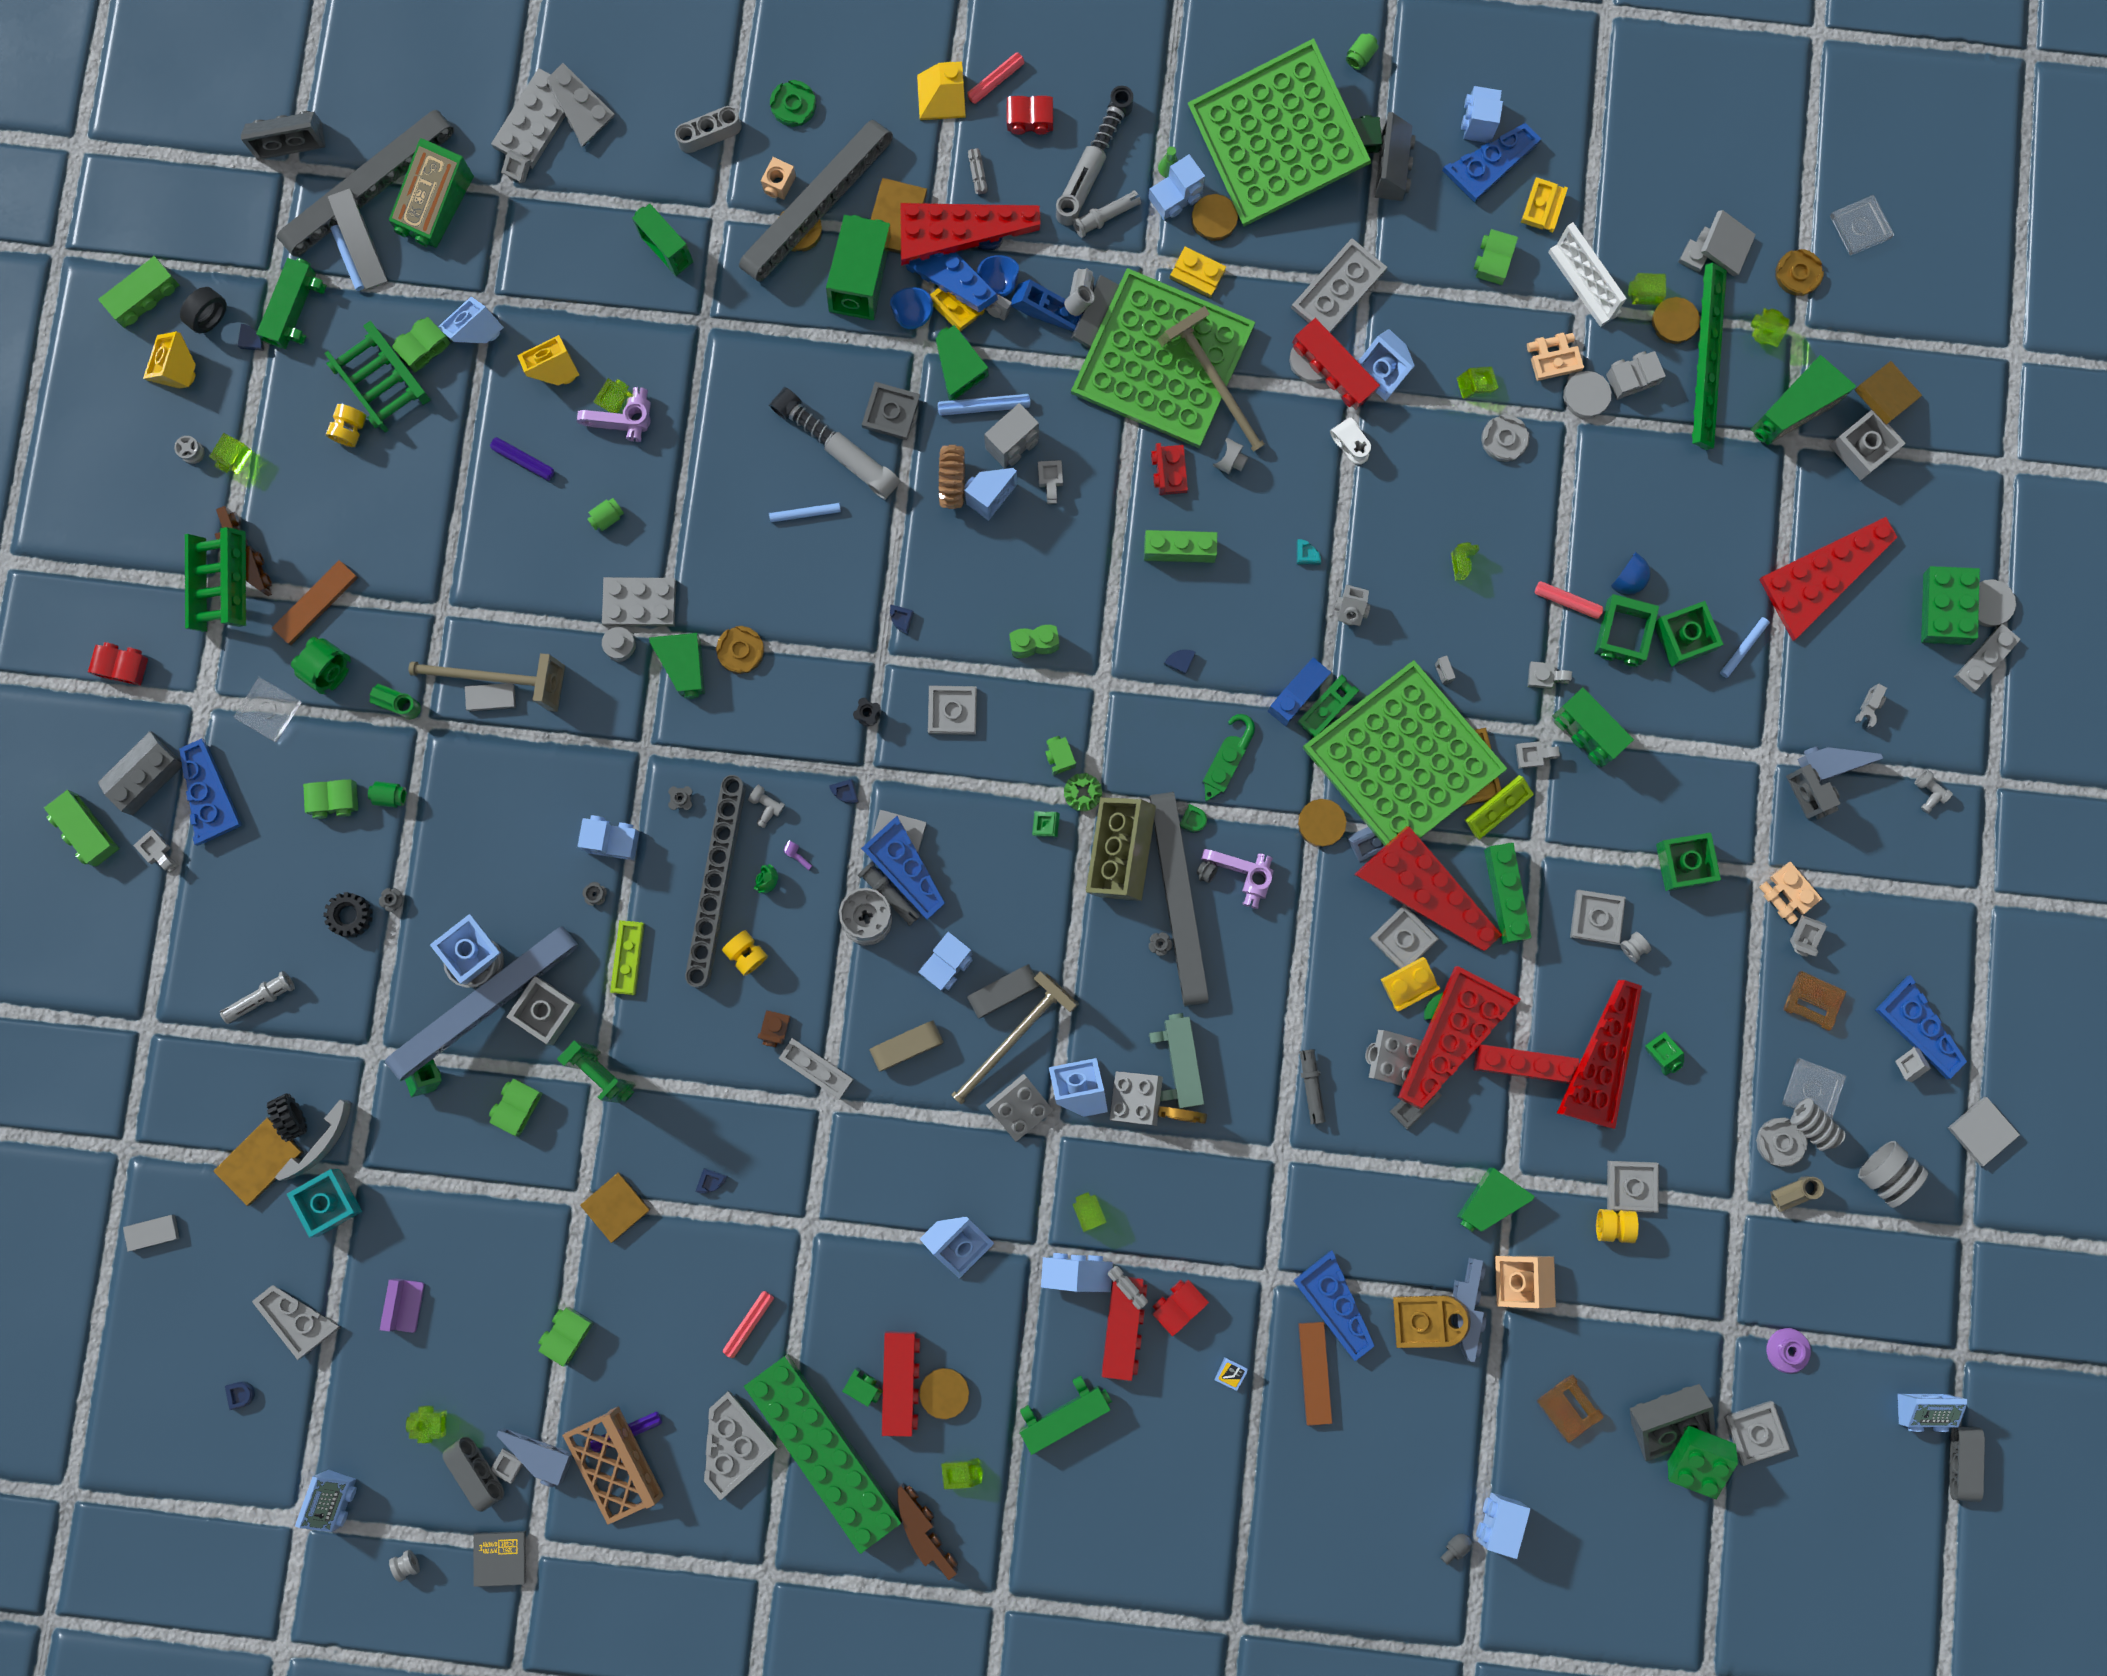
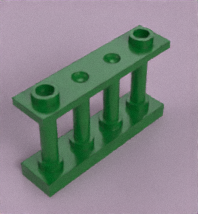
M370 320L363 325L368 334L365 335L366 338L337 359L329 351L324 354L330 360L326 364L335 375L339 373L370 413L367 418L375 429L380 427L386 433L389 429L383 423V420L411 400L419 399L425 405L431 399ZM378 345L381 349V352L378 353L379 356L349 377L342 367L371 346L375 347ZM391 363L395 368L392 371L393 374L362 395L355 385L384 364L389 365ZM405 381L409 386L405 389L407 392L376 413L369 403L396 383Z
M230 527L220 528V539L206 541L204 537L185 534V629L207 632V621L221 620L222 624L237 627L246 626V531ZM220 549V563L207 565V551ZM221 572V586L207 588V574ZM221 596V610L207 612V598Z
M574 1040L557 1058L563 1066L580 1069L603 1090L598 1095L601 1101L626 1102L634 1094L632 1089L636 1084L632 1081L617 1079L598 1062L599 1058L597 1056L601 1052L594 1045Z

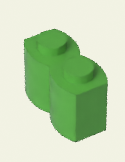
M1493 229L1490 230L1488 236L1484 235L1480 249L1484 251L1482 256H1477L1473 268L1477 270L1476 278L1503 285L1518 237Z
M426 317L416 321L410 332L399 335L392 347L415 373L427 365L433 357L444 351L450 342L433 321Z
M1042 625L1034 630L1026 628L1017 629L1009 634L1012 657L1027 658L1035 653L1051 654L1059 650L1057 626Z
M351 779L303 784L305 813L312 815L313 819H324L328 817L327 814L336 813V816L341 817L351 816V812L358 811L357 782Z
M513 1079L511 1082L508 1081L502 1089L501 1095H503L501 1102L499 1104L496 1103L489 1113V1117H491L489 1123L519 1137L543 1093L519 1080Z
M566 1307L564 1310L559 1309L552 1320L555 1323L550 1332L545 1331L538 1342L541 1345L538 1351L562 1367L568 1365L594 1323L570 1307Z

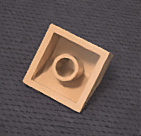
M1495 1256L1497 1306L1521 1308L1556 1307L1554 1257Z

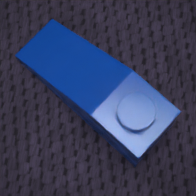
M1032 280L1018 284L1011 301V306L1022 313L1074 332L1081 315L1074 316L1067 311L1064 304L1066 299Z
M1313 657L1271 704L1267 712L1284 726H1287L1327 679L1331 671Z

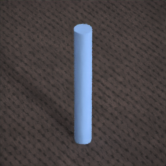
M334 225L330 229L355 290L361 291L364 289V285L339 225Z
M840 503L769 513L770 522L838 513L841 512Z
M1762 617L1721 670L1720 674L1723 677L1728 678L1769 625L1770 622L1766 618Z

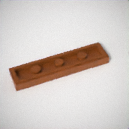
M338 560L272 629L289 645H292L358 577Z
M1324 1322L1298 1323L1306 1425L1332 1424Z

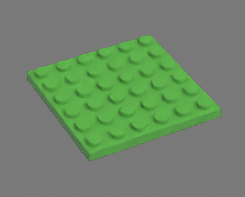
M1314 38L1188 102L1189 108L1244 227L1371 164L1369 155Z
M1127 268L1071 389V394L1200 449L1222 397L1185 338L1182 339L1179 336L1161 347L1157 339L1166 330L1205 306L1210 314L1201 323L1193 327L1194 332L1192 333L1227 387L1252 333L1255 322Z
M1415 660L1303 746L1304 751L1384 846L1406 826H1409L1419 838H1422L1507 770L1506 766Z

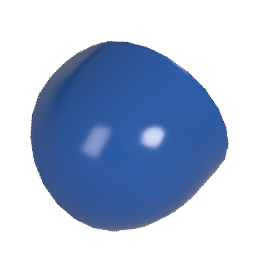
M994 255L982 260L978 266L977 274L995 293L1003 297L1009 295L1015 288L1019 275V265L1010 257Z
M910 287L901 289L890 300L891 309L896 321L906 329H916L923 326L930 319L933 312L932 299L921 288Z
M1635 552L1624 570L1611 585L1612 589L1624 595H1633L1642 591L1647 586L1651 575L1647 561Z

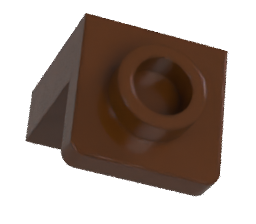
M766 1010L761 1032L757 1037L763 1040L762 1045L775 1048L777 1043L784 1045L791 1016Z

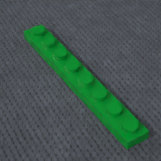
M1715 263L1705 265V275L1703 277L1704 289L1700 320V341L1698 344L1699 358L1697 364V385L1695 388L1694 427L1692 432V444L1705 450L1714 449L1727 275V270Z

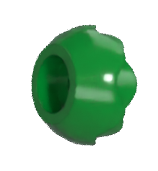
M768 864L761 867V873L755 878L757 885L754 886V889L758 890V893H769L775 888L778 881V872L772 865Z

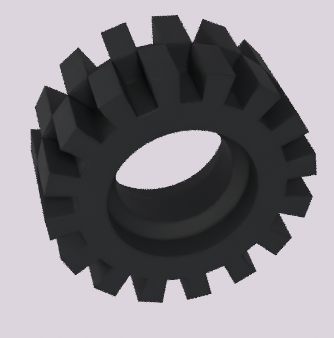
M339 893L336 895V898L329 900L331 902L330 905L326 904L325 906L327 909V913L323 912V917L327 918L324 921L325 924L329 926L328 929L343 937L353 938L357 937V934L362 935L365 933L363 930L370 927L367 925L368 922H372L373 919L370 917V914H373V912L369 908L371 906L369 902L353 893ZM346 906H353L357 912V917L351 924H344L340 920V912Z
M286 1093L267 1102L269 1119L273 1122L272 1126L277 1130V1134L281 1136L282 1140L287 1142L307 1132V1124L305 1123V1117L302 1115L303 1112L299 1109V1104L295 1102V1098L291 1094Z

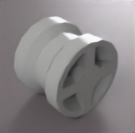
M183 436L175 443L174 449L176 454L185 462L196 464L203 459L205 454L204 447L193 437Z
M1638 932L1633 933L1630 940L1620 943L1623 952L1635 963L1640 960L1642 954H1648L1651 951V946L1647 940Z
M410 1549L403 1552L401 1557L395 1556L389 1559L390 1570L398 1582L404 1581L410 1574L415 1575L420 1572L418 1560Z

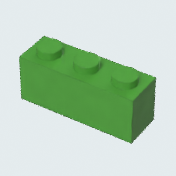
M153 256L98 300L111 316L125 328L128 325L134 324L143 313L152 310L165 296L171 295L180 284L164 265Z
M1146 530L1144 561L1215 563L1217 556V532Z
M66 790L44 807L49 814L47 816L48 821L54 827H59L63 833L61 835L62 839L69 846L75 848L77 851L75 853L76 857L84 865L89 864L97 867L120 849L77 793Z

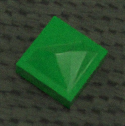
M1035 811L1032 835L1036 837H1058L1060 813Z

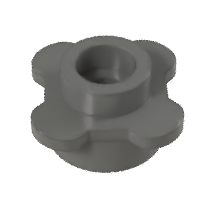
M688 786L684 788L671 787L668 791L670 794L669 808L671 810H676L677 808L691 809L690 795L693 793L692 789ZM679 796H682L683 799H682V800H678V797H679Z

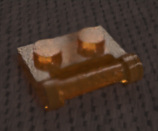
M1800 971L1786 1000L1784 1011L1790 1014L1794 1012L1822 1025L1823 1029L1831 1031L1847 991ZM1798 998L1826 1010V1016L1797 1004Z
M1574 1375L1565 1378L1537 1400V1403L1568 1443L1604 1417L1599 1409H1595L1577 1385L1578 1380ZM1570 1390L1588 1416L1582 1420L1564 1396V1391Z

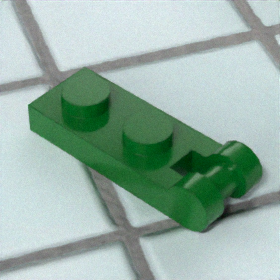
M1341 675L1297 722L1313 738L1321 733L1360 691L1355 685L1352 687L1346 681L1347 678L1344 675ZM1339 688L1346 693L1343 698L1336 692Z

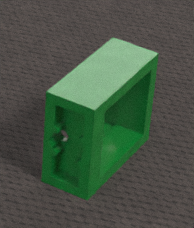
M651 204L641 207L636 211L632 219L639 236L675 276L679 275L693 263L685 241Z
M1612 594L1606 602L1594 653L1601 655L1602 659L1609 661L1618 659L1624 661L1625 665L1632 667L1643 664L1647 660L1659 606ZM1615 611L1647 620L1639 652L1607 644Z

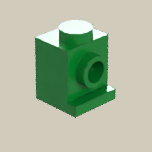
M856 1368L842 1392L867 1407L871 1401L876 1404L883 1390L876 1385L877 1380L866 1373L863 1376L859 1375L861 1369Z

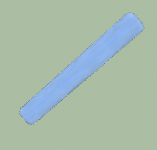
M1029 394L940 401L938 402V413L942 416L1010 410L1019 403L1024 408H1029L1030 396Z

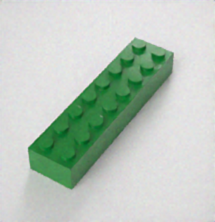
M789 1354L744 1385L750 1397L859 1554L863 1553L902 1523L901 1515Z

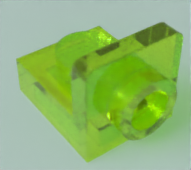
M1492 367L1469 368L1457 377L1463 399L1469 398L1474 393L1494 392L1498 389Z
M608 378L593 402L609 413H617L625 399L632 397L633 394L627 390L629 386L621 380L617 379L614 382Z
M1470 542L1461 543L1452 551L1451 557L1455 581L1465 580L1469 575V572L1472 570V564L1467 556L1475 555L1479 551V545H1472Z
M973 1458L968 1461L944 1462L941 1464L944 1489L971 1488L982 1483L983 1469L979 1458Z

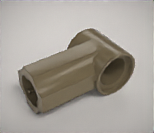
M1803 1176L1793 1183L1771 1191V1199L1778 1211L1782 1212L1808 1200L1818 1199L1824 1193V1184L1816 1177ZM1809 1181L1814 1184V1191L1811 1194L1805 1191V1185Z

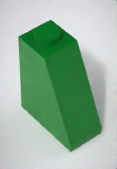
M955 325L950 328L946 327L938 333L936 337L937 350L948 398L952 401L958 399L988 377L989 371L987 365Z
M698 633L649 637L650 644L678 693L686 699L698 698L699 694H705L701 638Z
M1488 1168L1457 1217L1462 1220L1460 1225L1473 1233L1474 1230L1482 1232L1531 1202L1535 1196L1495 1168Z

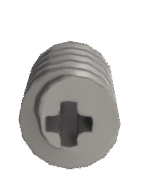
M1811 1098L1802 1100L1796 1106L1790 1122L1793 1125H1797V1129L1803 1132L1806 1138H1810V1142L1816 1144V1148L1820 1151L1836 1148L1845 1139V1132L1823 1110H1820V1107Z

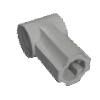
M1087 268L1077 269L1074 272L1070 296L1064 302L1067 311L1074 316L1081 315L1095 300L1092 291L1095 278L1093 277V272Z

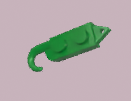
M1237 714L1228 721L1229 725H1232L1237 720L1244 721L1246 730L1242 738L1230 736L1223 741L1202 782L1204 784L1206 802L1216 795L1224 793L1254 735L1255 724L1247 715Z

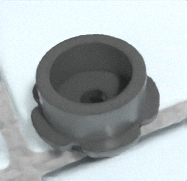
M1213 861L1201 863L1197 870L1199 881L1210 883L1218 870V866L1212 864Z
M592 882L584 888L583 897L588 905H601L605 901L604 897L607 895L606 888L600 886L598 882Z
M396 888L383 890L382 896L379 898L380 906L389 912L395 911L403 904L402 893Z
M1164 932L1160 934L1154 933L1149 939V950L1158 956L1166 955L1167 951H1170L1172 948V941L1169 939V935ZM1158 942H1162L1163 945L1159 946Z

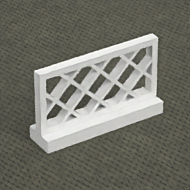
M1574 223L1569 224L1557 245L1550 248L1548 253L1601 327L1621 314L1620 308L1627 298Z

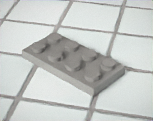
M540 68L535 72L491 143L494 149L506 155L507 151L512 150L532 160L530 164L532 169L566 116L547 83V78L551 74Z
M1351 238L1292 304L1291 309L1308 323L1316 317L1331 333L1385 273L1387 266Z

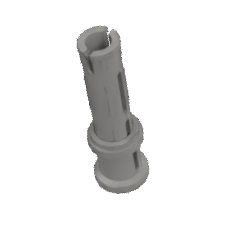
M1134 190L1099 210L1093 208L1081 218H1073L1072 223L1079 237H1085L1087 232L1095 228H1102L1104 222L1140 205V197H1135L1138 193Z
M282 971L278 977L268 983L266 981L261 983L259 989L222 1009L220 1015L225 1023L230 1024L267 1001L273 1002L282 993L294 990V983L285 971Z

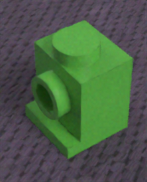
M1056 736L1046 741L1048 751H1045L1049 765L1054 764V767H1052L1053 776L1076 768V762L1066 737L1060 739V736Z

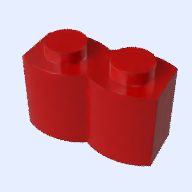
M1007 97V131L1017 135L1024 134L1027 131H1034L1036 134H1047L1053 131V97Z
M104 642L103 646L95 645L88 673L105 679L141 686L148 658L142 655L141 650L129 647L127 651L118 650V645Z
M1179 1280L1170 1289L1173 1293L1167 1299L1161 1297L1152 1306L1155 1310L1151 1314L1172 1337L1209 1303L1189 1280L1185 1282Z

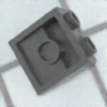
M1811 764L1786 776L1807 819L1815 816L1818 820L1839 810L1837 806L1841 803L1837 789L1830 782L1821 786L1819 783L1820 776L1812 768Z

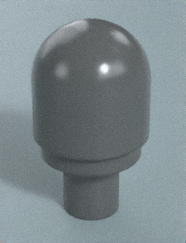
M1463 1533L1455 1535L1447 1543V1551L1440 1558L1446 1565L1454 1558L1457 1560L1462 1559L1472 1548L1470 1537Z

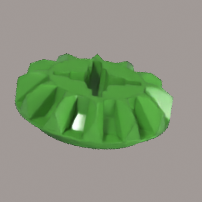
M1088 773L1075 774L1068 779L1064 787V797L1068 805L1073 809L1089 811L1099 804L1100 797H1102V787L1096 777ZM1089 784L1087 792L1091 799L1083 795L1077 800L1079 791L1075 785L1084 788Z

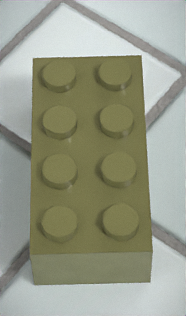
M1100 797L1086 893L1100 898L1142 901L1156 805L1142 799Z

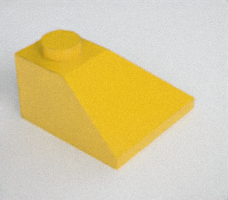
M962 61L938 63L917 75L920 120L966 118Z
M175 331L157 335L143 379L175 388H186L193 383L196 364L181 333Z
M560 335L517 355L527 377L559 386L571 383L579 376L577 368Z

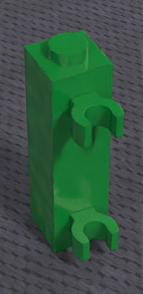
M287 258L256 333L264 343L285 350L290 340L301 345L304 344L306 335H303L301 330L295 329L310 289L324 294L327 287L326 284H323V280L316 278V273L311 268L309 262L297 258V260Z
M1080 1375L1072 1380L1080 1394L1077 1398L1036 1420L1029 1405L1020 1409V1413L1027 1426L1020 1429L1019 1433L1031 1455L1109 1412L1111 1409L1108 1404L1112 1403V1400L1106 1389L1101 1391L1099 1386H1096L1089 1390Z

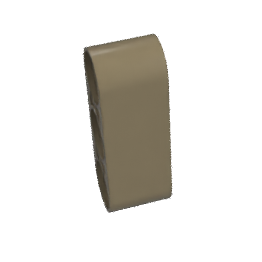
M933 1020L878 1044L869 1050L878 1071L881 1072L933 1049L944 1042Z

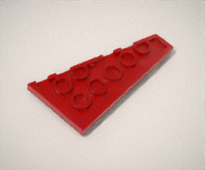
M900 203L901 266L909 264L910 260L917 258L925 260L929 259L930 255L943 253L945 255L979 246L980 242L990 240L992 243L999 241L1000 237L1007 235L1015 237L1040 230V206Z
M1887 517L1759 579L1792 641L1796 640L1897 538Z
M1406 826L1354 874L1356 877L1383 891L1422 916L1427 917L1437 925L1449 930L1481 951L1487 950L1502 936L1409 826Z
M1459 966L1454 967L1398 1099L1418 1109H1422L1438 1092L1443 1083L1457 1071L1463 1061L1476 1050L1491 1033L1492 1029L1505 1018L1507 1013L1521 998Z
M1626 980L1617 981L1556 1114L1615 1129L1642 985Z

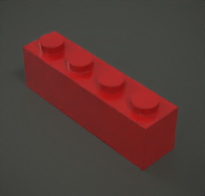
M1316 317L1295 335L1292 342L1294 350L1302 357L1305 356L1310 361L1309 365L1316 373L1321 372L1325 376L1327 385L1342 395L1341 398L1348 407H1353L1357 410L1377 392L1380 386L1377 381Z
M1479 1045L1475 1052L1473 1070L1570 1084L1579 1066V1058Z
M1128 1277L1138 1288L1139 1294H1143L1146 1298L1147 1285L1143 1284V1279ZM1112 1280L1101 1375L1104 1378L1132 1381V1376L1138 1373L1139 1360H1134L1135 1350H1140L1142 1335L1137 1334L1138 1324L1143 1325L1144 1310H1138L1133 1305L1132 1299L1129 1300L1116 1285L1117 1282Z
M885 1332L882 1436H912L913 1430H918V1414H914V1404H919V1389L914 1388L915 1379H919L920 1363H915V1353H920V1338H916V1332Z

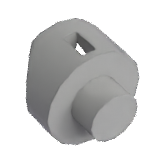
M1227 438L1225 440L1227 443L1226 454L1221 461L1213 464V467L1227 474H1230L1233 468L1242 471L1248 460L1247 456L1241 454L1244 446Z
M614 627L604 634L602 647L612 660L623 662L635 651L636 640L627 629Z

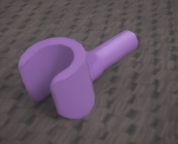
M788 841L784 848V853L797 860L809 870L812 865L801 855L797 854L800 846Z

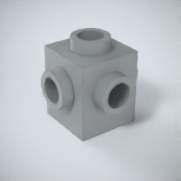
M1346 585L1343 596H1338L1334 610L1338 611L1337 620L1347 625L1360 626L1362 619L1367 618L1371 606V604H1367L1369 590Z

